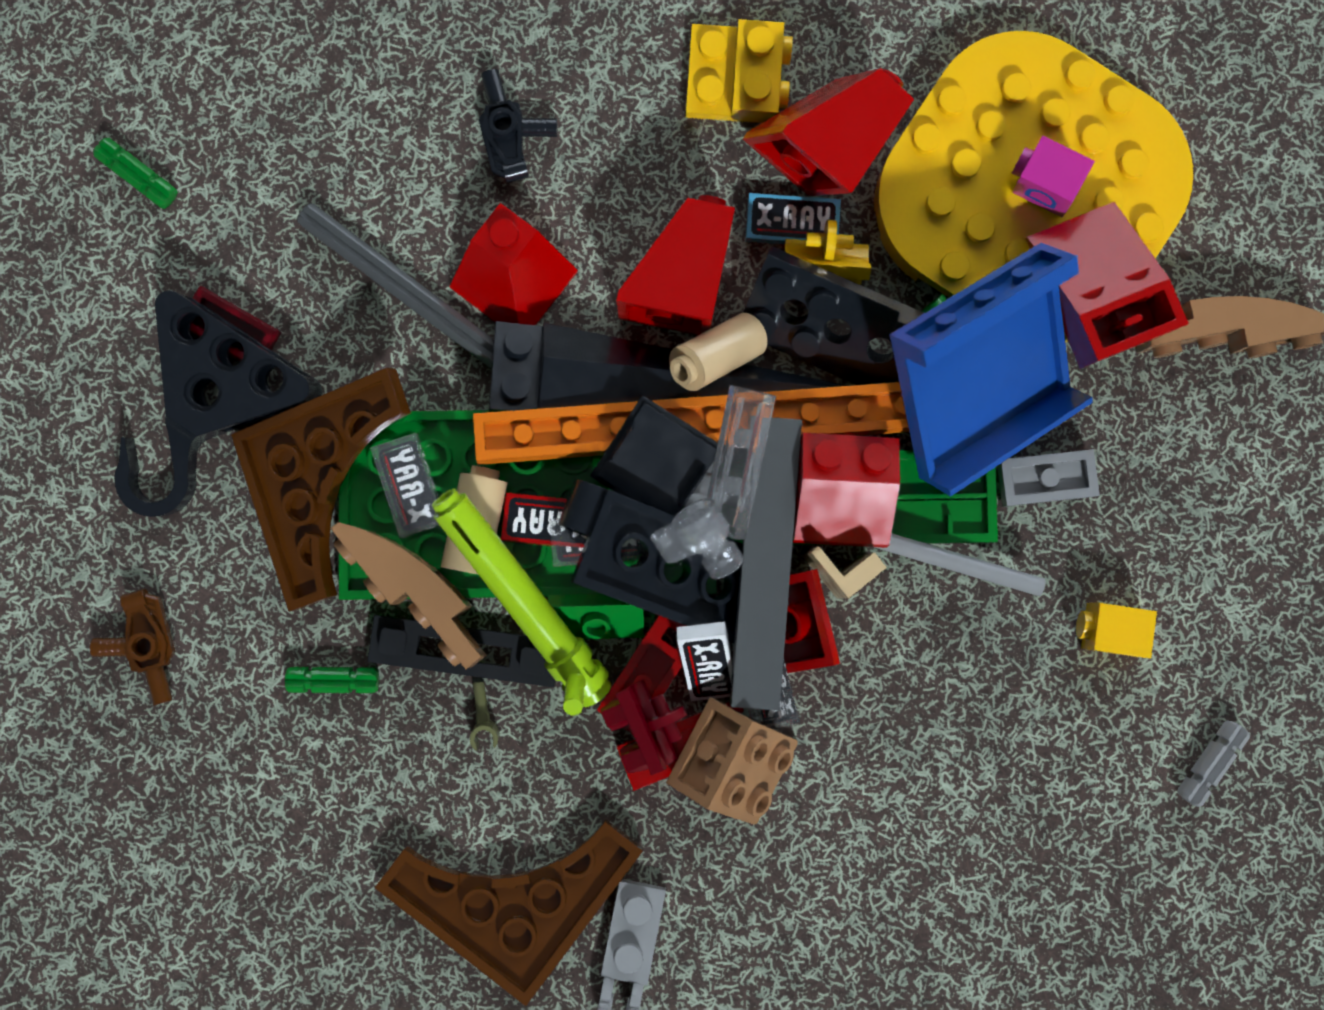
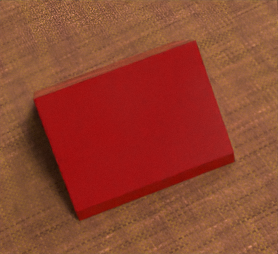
M818 569L790 575L783 659L784 674L840 664Z

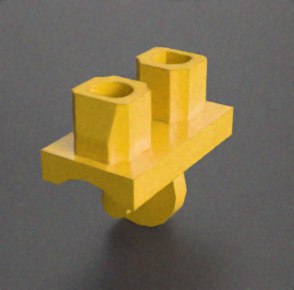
M826 220L824 233L807 232L806 240L785 239L784 252L859 285H861L862 280L870 279L871 264H869L868 244H854V235L837 234V220Z

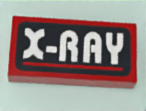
M506 493L501 541L583 548L587 537L567 529L555 534V525L560 520L567 499Z

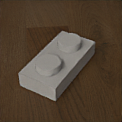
M1094 449L1009 458L997 466L1002 507L1100 496Z

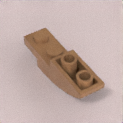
M1225 296L1189 300L1181 305L1188 320V325L1136 346L1137 353L1152 351L1154 358H1161L1183 352V344L1198 342L1199 350L1228 343L1230 354L1247 351L1248 359L1277 353L1276 345L1292 342L1293 350L1305 349L1323 344L1324 313L1292 302L1262 297Z
M340 522L331 527V530L338 537V540L334 542L335 548L350 565L357 562L368 577L363 580V583L373 597L380 603L387 600L390 605H399L409 597L413 601L408 606L409 611L422 627L426 629L431 625L442 638V641L437 645L453 666L456 667L461 663L465 669H468L487 656L458 619L473 606L456 586L435 567L409 549L372 531Z

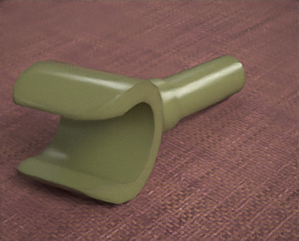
M484 682L473 683L477 724L471 732L470 744L474 750L478 751L479 740L477 733L481 730H486L492 734L493 747L495 748L500 737V731L498 726L490 720Z

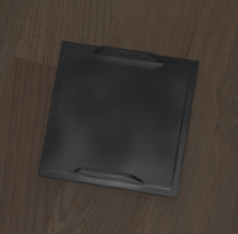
M642 395L591 472L590 477L619 494L677 517L723 446Z

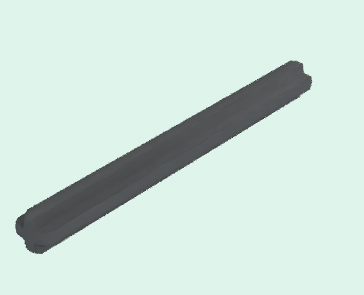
M309 203L303 208L297 217V221L304 229L491 369L492 337L318 206Z

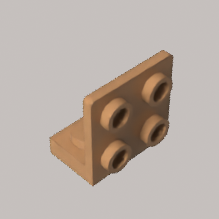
M710 697L666 783L707 810L755 825L760 817L769 809L772 802V794L782 774L792 764L793 752L797 747L798 741L760 724Z

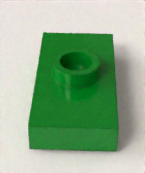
M604 594L548 595V602L575 637L583 639L644 638V609Z

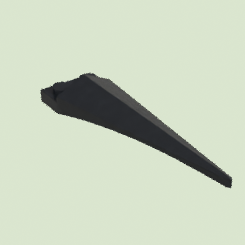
M496 321L488 412L639 401L642 395L650 400L849 385L744 364L697 391H689L678 384L671 375L669 357L673 349L549 323H543V326Z

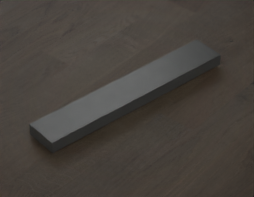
M752 416L729 704L735 708L780 710L802 420Z

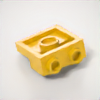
M738 19L737 27L692 24L685 118L763 123L778 114L779 109L784 110L788 108L790 81H781L782 65H790L793 37L784 36L785 22Z

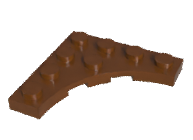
M386 367L231 434L289 612L300 610L337 596L330 563L329 539L334 505L340 487L348 470L366 445L392 423L411 414L396 368Z
M605 819L597 830L580 846L547 865L515 874L480 875L456 871L439 865L407 846L375 886V889L524 1006H527L641 855L643 847Z

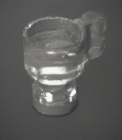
M703 498L689 504L674 517L671 524L658 529L650 537L666 563H674L691 555L702 554V565L712 579H720L730 575L744 561V556L733 541L727 540L729 523L712 498Z

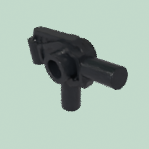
M487 70L481 74L489 105L485 106V110L478 120L493 175L506 178L507 183L528 178L529 174L523 155V137H557V118H523L519 103L512 102L510 99L506 100L499 70Z

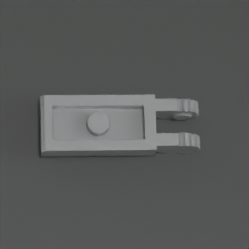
M622 879L619 882L602 965L601 977H604L597 1010H611L615 979L633 983L625 1010L640 1009L643 987L648 985L666 887Z

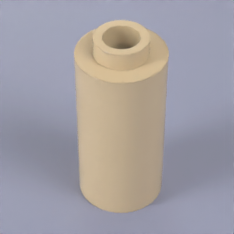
M740 313L675 347L669 357L671 375L683 388L689 391H697L762 355L767 348L766 331L762 323L755 316L749 313Z
M472 466L470 474L460 473L457 492L459 494L465 493L497 534L507 482L498 480L500 474L498 470ZM447 535L441 567L477 574Z

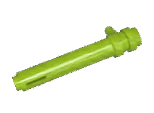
M454 488L438 497L431 506L435 511L434 519L546 660L544 667L556 681L563 683L562 690L565 692L563 709L565 713L571 716L578 715L583 707L592 706L603 699L611 688V682L607 679L609 672L598 659L591 658L593 651L583 638L574 636L465 493L459 494Z

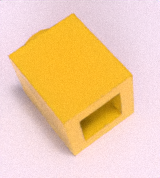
M1087 603L1086 611L1079 613L1076 623L1077 638L1082 639L1081 649L1151 659L1157 611L1106 603Z

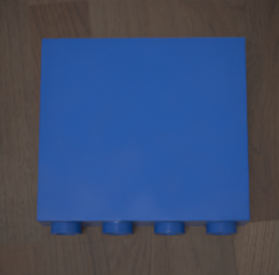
M1039 243L890 334L920 479L952 496L1093 403L1092 396L1070 386L1059 285L1079 273L1077 255L1044 243Z

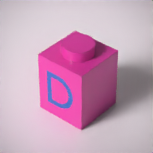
M1042 135L1035 150L1033 151L1025 147L1017 161L1012 174L1020 178L1012 193L1063 217L1073 203L1095 161Z

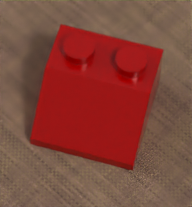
M803 432L800 442L793 543L887 548L890 545L900 488L899 438Z

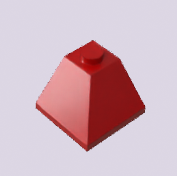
M499 203L471 239L449 288L495 323L500 321L537 325L577 274L578 270L538 230L502 203Z

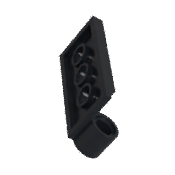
M773 246L765 259L743 313L755 316L762 323L767 334L768 346L856 385L899 382L894 353L879 354L871 348L869 342L875 338H885L891 342V333L924 314L921 311ZM792 299L799 300L806 305L808 314L802 317L793 316L785 309L784 302ZM831 319H842L850 325L851 332L847 335H836L829 330L827 322Z
M575 479L558 522V526L587 537L571 582L686 626L725 622L728 640L734 643L742 543L612 490ZM635 538L641 545L642 554L637 563L627 566L621 558V549L626 541ZM677 555L683 562L684 570L678 580L669 582L664 575V566L670 557ZM720 572L725 582L724 589L719 596L710 598L706 592L707 579L713 573Z

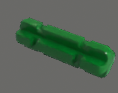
M105 137L101 139L94 148L93 155L96 159L160 208H168L178 195L176 188L111 138Z
M289 667L285 673V689L289 693L308 692V689H311L312 693H350L353 690H356V693H375L379 688L380 677L379 671L375 667H360L356 671H353V667H312V670H309V667Z

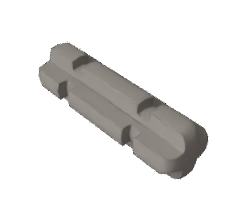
M1227 720L1222 724L1216 733L1219 737L1216 742L1211 740L1190 770L1194 773L1191 778L1186 776L1179 786L1177 793L1190 804L1197 807L1204 805L1211 795V791L1208 790L1210 786L1216 787L1237 757L1234 753L1237 748L1242 750L1249 740L1250 733L1236 722Z

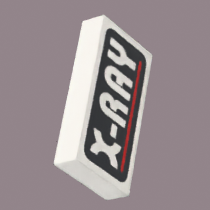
M725 622L677 627V642L691 701L706 700L710 697L714 699L730 697L733 661Z

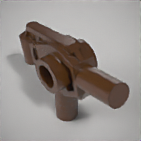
M146 589L121 595L120 603L126 615V637L93 638L90 642L91 656H126L131 671L145 672L153 706L172 701L164 666L170 665V660L176 651L162 600L159 596L149 594Z

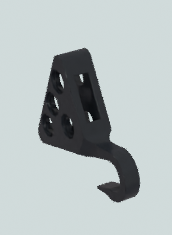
M170 290L164 291L157 296L155 312L166 413L165 424L173 462L174 486L171 493L165 499L158 502L148 499L142 493L138 484L139 464L134 438L121 437L119 463L114 476L115 488L123 504L131 511L148 517L174 514L182 510L190 502L197 486V451L202 443L213 437L259 423L322 395V386L318 380L194 298ZM202 317L205 324L204 332L198 339L194 340L190 326L197 318ZM240 342L244 349V356L239 364L233 366L229 359V349L234 344ZM279 368L283 374V383L277 391L272 392L267 383L268 375L273 369ZM214 381L218 387V397L213 404L209 405L205 400L204 391L207 385Z

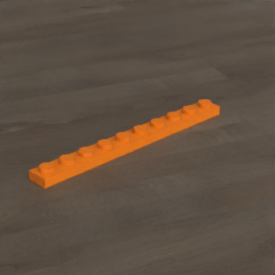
M900 382L651 400L722 446L750 444L752 416L802 420L801 435L803 432L853 436L910 432ZM638 401L473 413L477 465L601 456L605 453Z

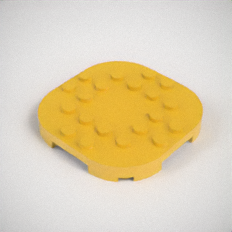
M1009 31L994 34L968 46L951 61L890 152L878 177L874 196V211L876 212L877 224L881 234L880 239L889 256L905 274L915 281L918 278L948 298L1028 251L1029 247L1025 240L1027 236L1112 202L1116 203L1156 259L1180 222L1189 203L1193 185L1192 156L1182 129L1166 108L1154 98L1075 47L1058 38L1039 32ZM1042 135L1095 161L1073 203L1063 217L1012 193L1020 178L1012 174L1017 161L1025 147L1033 151L1035 150Z

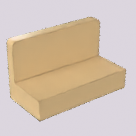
M819 546L811 548L802 554L812 569H818L820 579L837 599L850 598L887 568L875 552L860 555L841 572Z

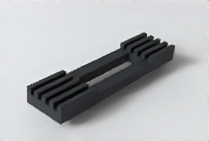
M374 615L367 662L555 687V679L544 667L546 660L526 635L465 627L478 644L512 648L509 666L478 662L473 667L465 669L461 663L456 667L453 666L445 657L418 654L421 636L442 639L431 625L425 629L417 620Z

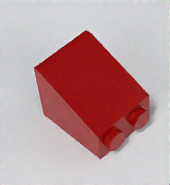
M879 68L849 75L831 81L749 130L742 140L809 196L849 194L854 191L914 101V98L902 88V80L889 70Z
M700 195L698 200L687 198L619 289L616 299L619 319L693 335H700L711 328L735 207L726 206L725 200L711 195Z

